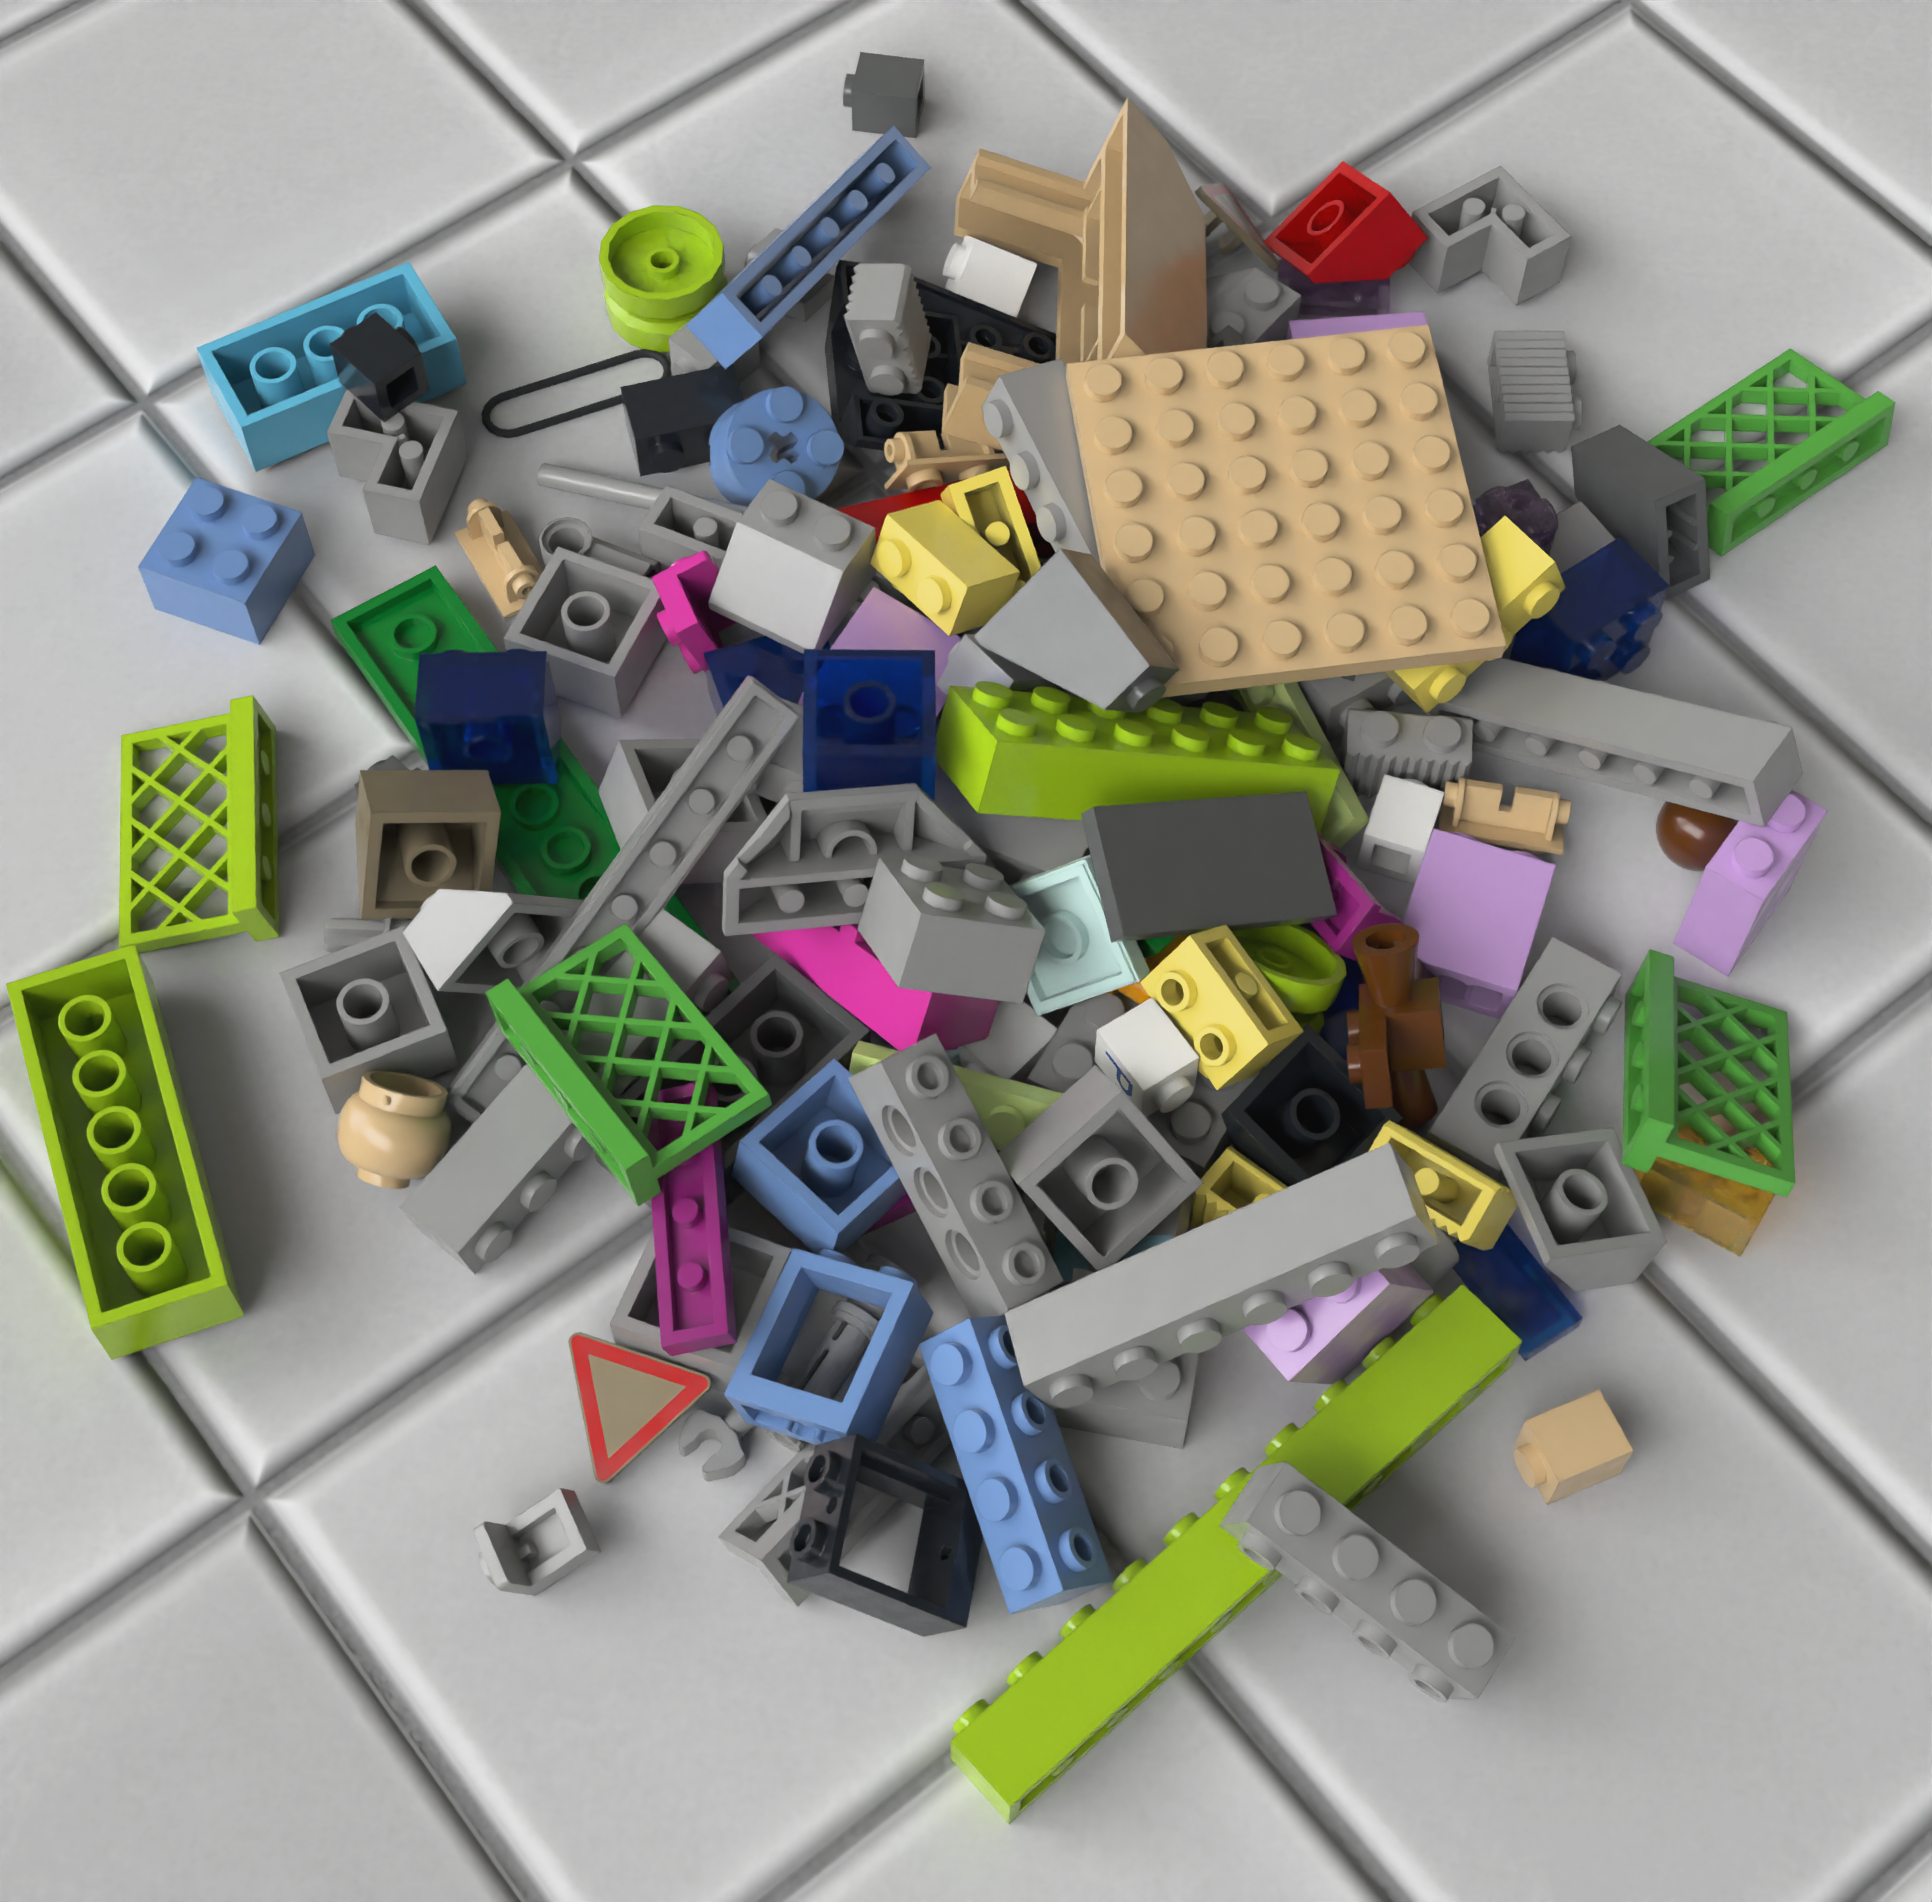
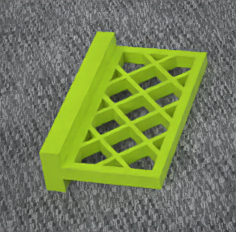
M254 695L231 699L230 713L121 735L119 948L135 944L139 953L243 932H248L255 942L280 937L276 727ZM226 735V747L210 764L194 755L208 738ZM166 748L171 751V755L151 776L140 770L141 752ZM187 762L202 773L179 797L164 786ZM217 782L227 789V798L208 817L195 808L194 805ZM158 794L172 805L149 829L140 823V812ZM188 814L202 825L178 849L164 838ZM217 834L227 841V851L208 870L195 861L194 858ZM158 846L171 855L172 858L148 882L139 876V865ZM188 867L201 876L202 879L178 903L165 894L164 891ZM227 876H228V883H227L226 881H224V879H225ZM216 888L228 895V914L201 919L194 914ZM156 900L172 910L157 929L139 932V919Z

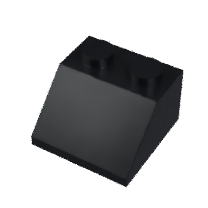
M1309 1024L1302 1028L1304 1032L1283 1049L1221 1113L1234 1149L1288 1187L1367 1153L1387 1121L1390 1120L1398 1124L1403 1119L1393 1107L1366 1109L1363 1083L1350 1084L1348 1063Z

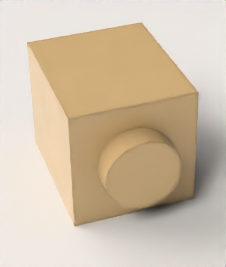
M1599 1389L1525 1420L1514 1444L1516 1446L1514 1449V1460L1525 1483L1531 1488L1537 1486L1548 1505L1619 1475L1634 1450Z

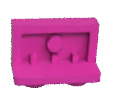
M703 550L693 556L675 561L668 569L651 578L665 607V610L657 613V618L670 643L673 646H679L685 661L694 674L703 670L714 686L719 689L738 679L718 632L737 622L709 609L708 601L720 569L709 553Z

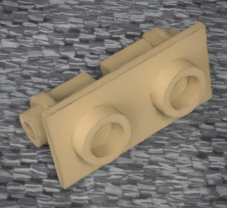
M935 430L897 432L894 438L887 439L884 445L886 460L889 463L895 462L897 470L885 483L884 487L885 490L908 489L909 492L968 479L1006 466L1009 461L1005 453H998L999 449L966 441L945 433L941 434L945 450H940Z
M478 498L473 500L467 507L468 515L466 522L468 527L458 530L454 534L505 620L519 613L544 569L508 509L501 512L496 503L488 502L485 498Z
M1459 777L1457 783L1445 782L1443 790L1445 794L1439 812L1438 830L1448 833H1465L1482 843L1512 847L1533 855L1544 852L1563 855L1564 825L1568 823L1571 800L1560 799L1559 792L1515 786L1512 805L1508 806L1500 804L1503 784L1471 780Z

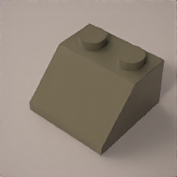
M360 770L355 826L361 920L390 917L392 919H414L420 912L423 902L435 894L438 889L492 892L501 810L488 770Z

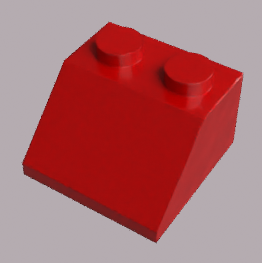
M1342 161L1263 243L1270 251L1313 283L1388 279L1395 271L1402 269L1413 259L1416 250L1428 237L1391 192Z

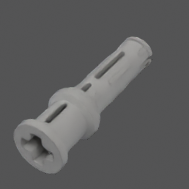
M870 1254L863 1264L864 1268L879 1272L881 1267L888 1266L907 1273L894 1262L876 1254ZM850 1298L846 1301L838 1300L831 1311L833 1315L830 1319L833 1325L791 1387L833 1400L858 1360L865 1353L885 1308ZM763 1428L769 1436L790 1450L799 1452L805 1442Z

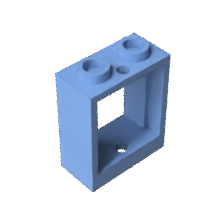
M793 1248L724 1396L746 1423L815 1445L856 1433L876 1442L934 1312L918 1289V1282L912 1276L899 1269L883 1266L879 1272L859 1267L849 1257L833 1250L822 1249L819 1255ZM819 1289L885 1308L843 1402L776 1382Z

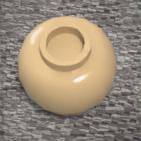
M387 1070L366 1071L362 1075L359 1091H356L346 1101L341 1110L336 1134L342 1154L349 1163L358 1167L357 1177L369 1184L390 1189H404L409 1186L411 1179L426 1177L443 1159L450 1146L452 1134L451 1121L445 1111L448 1097L447 1090L433 1081L407 1073Z

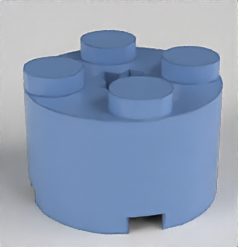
M783 386L761 391L733 405L718 418L709 438L708 445H710L711 461L709 469L711 478L719 492L733 504L748 507L769 479L815 499L832 482L839 465V460L843 456L844 446L833 420L822 405L803 392L792 387ZM772 443L778 449L776 455L778 461L774 462L769 456V454L772 452L774 448Z

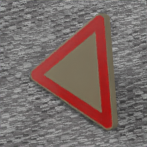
M1223 182L1202 185L1195 191L1198 198L1210 209L1204 216L1206 219V237L1222 222L1229 229L1217 241L1223 255L1230 253L1243 241L1274 272L1281 267L1278 259L1263 243L1264 239L1230 189Z
M582 1332L574 1333L568 1341L594 1477L600 1483H609L711 1390L713 1385L712 1378L708 1374Z

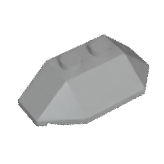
M916 783L785 794L724 871L722 931L725 936L859 924L879 857L904 860V857L908 854H917L934 859L945 867L965 869V866L970 863L986 865V854Z

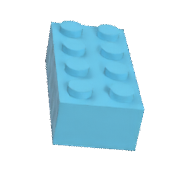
M410 262L197 347L211 393L255 472L329 442L327 431L346 391V388L339 382L329 344L338 339L348 328L358 325L375 312L394 329L398 326L404 328L412 336L422 354L430 391L415 400V402H425L467 384L457 338Z

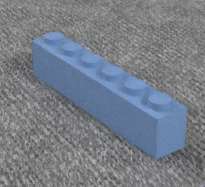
M893 125L685 326L716 360L727 369L763 338L931 167Z

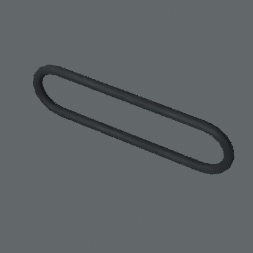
M648 349L634 350L502 392L492 397L484 405L481 413L482 423L490 433L504 438L519 437L622 404V395L514 429H501L495 426L490 419L491 410L503 401L638 358L646 357L659 361L664 371L661 378L670 377L672 374L670 369L671 363L665 355Z

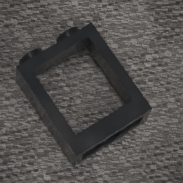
M857 1433L815 1445L814 1453L809 1459L804 1473L806 1491L800 1520L790 1540L789 1549L792 1558L786 1583L923 1637L967 1628L983 1534L965 1481ZM856 1481L923 1509L908 1593L839 1566Z

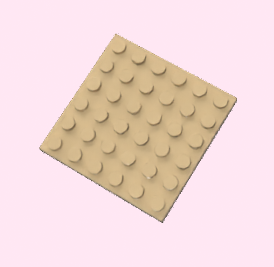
M1429 325L1067 363L1066 382L1101 568L1180 669L1164 684L1166 691L1162 697L1502 658L1506 642Z

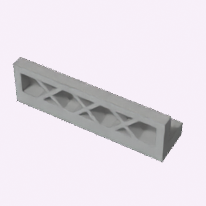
M918 1346L907 1373L914 1366L919 1368V1370L907 1383L901 1385L876 1442L930 1465L951 1443V1439L920 1347ZM809 1442L718 1536L730 1552L757 1566L781 1597L797 1607L811 1594L809 1591L786 1583L792 1558L789 1549L790 1540L800 1520L806 1486H802L804 1483V1473L815 1448V1444ZM856 1481L840 1561L898 1500L897 1498ZM777 1519L757 1542L751 1540L765 1523Z

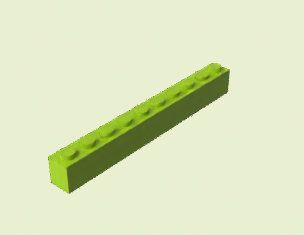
M1461 1284L1446 1299H1443L1438 1293L1430 1297L1412 1316L1410 1323L1414 1327L1398 1342L1391 1336H1388L1377 1344L1362 1362V1366L1366 1370L1349 1385L1343 1379L1331 1385L1316 1401L1313 1408L1318 1413L1300 1429L1294 1423L1284 1427L1266 1446L1264 1453L1268 1457L1251 1473L1244 1467H1241L1220 1485L1214 1494L1218 1502L1200 1518L1194 1512L1184 1516L1165 1536L1163 1542L1168 1546L1149 1564L1143 1558H1139L1131 1563L1112 1584V1589L1116 1593L1097 1610L1091 1604L1082 1607L1061 1628L1059 1634L1063 1640L1044 1657L1038 1651L1028 1655L1008 1675L1006 1682L1011 1686L991 1705L984 1699L977 1701L957 1719L952 1727L956 1736L951 1739V1760L1008 1824L1016 1819L1282 1576L1276 1569L1273 1571L1268 1570L1250 1560L1237 1547L1239 1541L1219 1526L1258 1467L1286 1461L1352 1512L1512 1366L1523 1341L1464 1284Z

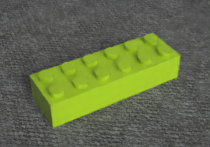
M979 681L975 684V687L949 686L931 754L977 813L1082 821L1081 814L1096 806L1307 792L1315 828L1319 834L1341 770L1321 751L1320 743L1305 736L1292 723L1293 718L1278 709L1260 707L1256 713L1240 712L1216 702H1206L1202 705V708L1185 707L1175 701L1160 698L1159 701L1148 709L1133 713L1105 710L1081 697L1069 696L1065 692L1051 687H1036L1033 693L1011 691L1001 684L989 681Z
M133 944L6 983L90 1327L111 1360L245 1316L155 985L136 945Z

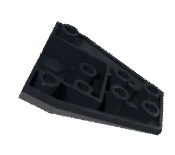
M839 260L836 266L825 342V357L831 418L842 441L849 445L884 451L886 440L894 438L897 432L935 430L940 450L945 449L941 437L944 390L948 383L959 386L960 358L968 342L1039 364L1056 359L1055 333L914 276V281L917 282L916 289L919 290L918 296L921 297L920 303L923 305L922 311L925 312L927 326L930 327L929 333L932 334L922 389L917 394L900 393L893 396L872 393L866 386L843 316L847 313L846 305L849 303L847 296L851 294L849 288L853 284L851 277L855 275L853 268L859 262Z

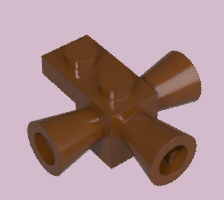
M1384 923L1367 927L1359 931L1352 939V946L1362 971L1363 984H1359V1009L1347 1010L1349 1044H1347L1348 1073L1350 1084L1363 1083L1366 1109L1393 1107L1403 1117L1398 1124L1409 1128L1428 1122L1438 1111V1105L1425 1069L1446 1068L1445 1034L1439 977L1427 978L1426 969L1420 959L1417 958L1419 933L1416 929L1405 924Z

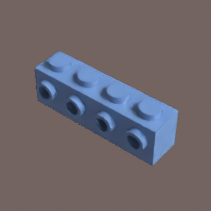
M1005 1315L968 1318L920 1343L919 1347L1009 1614L1060 1605L1112 1582L1110 1570L1054 1410L1050 1409L1045 1402L1038 1399L1023 1386Z

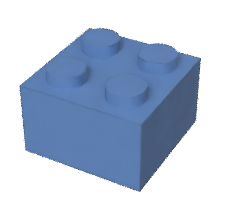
M196 477L138 568L156 610L260 645L313 560L315 553L302 512Z
M835 1058L739 1141L731 1175L808 1249L819 1255L822 1249H829L842 1254L907 1194L848 1079L852 1074Z

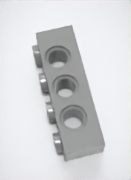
M1552 937L1429 1130L1427 1140L1498 1182L1502 1178L1506 1180L1493 1151L1494 1147L1498 1142L1527 1139L1533 1128L1541 1133L1546 1131L1562 1102L1561 1098L1554 1095L1563 1079L1572 1084L1577 1081L1593 1051L1584 1045L1593 1031L1603 1036L1606 1034L1622 1005V1001L1613 997L1622 973ZM1546 1016L1560 1017L1569 1026L1555 1025ZM1515 1065H1530L1540 1074H1525L1518 1070ZM1489 1112L1498 1113L1504 1116L1510 1124H1494L1487 1120L1483 1114Z
M936 1033L848 1078L972 1318L1005 1314L1004 1312L1029 1302L1064 1281Z

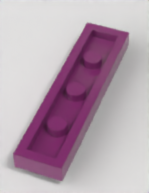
M696 1083L660 1090L657 1102L690 1105ZM709 1083L704 1106L718 1107L717 1090ZM652 1119L647 1139L659 1151L683 1135L686 1121ZM720 1138L658 1178L661 1193L651 1198L661 1348L670 1356L737 1343Z

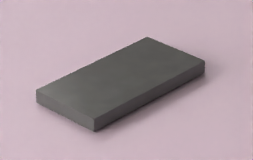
M1307 792L1096 806L1081 814L1111 943L1192 935L1225 924L1233 931L1324 922L1337 915Z

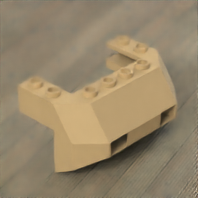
M1128 97L1085 182L979 148L956 197L954 235L962 238L968 235L1027 260L1038 261L1058 268L1055 360L1062 358L1067 367V363L1207 348L1206 219L1168 141ZM968 342L960 358L959 386L948 383L944 390L942 433L1002 450L997 438L992 437L986 428L981 407L999 375L1039 365V363Z

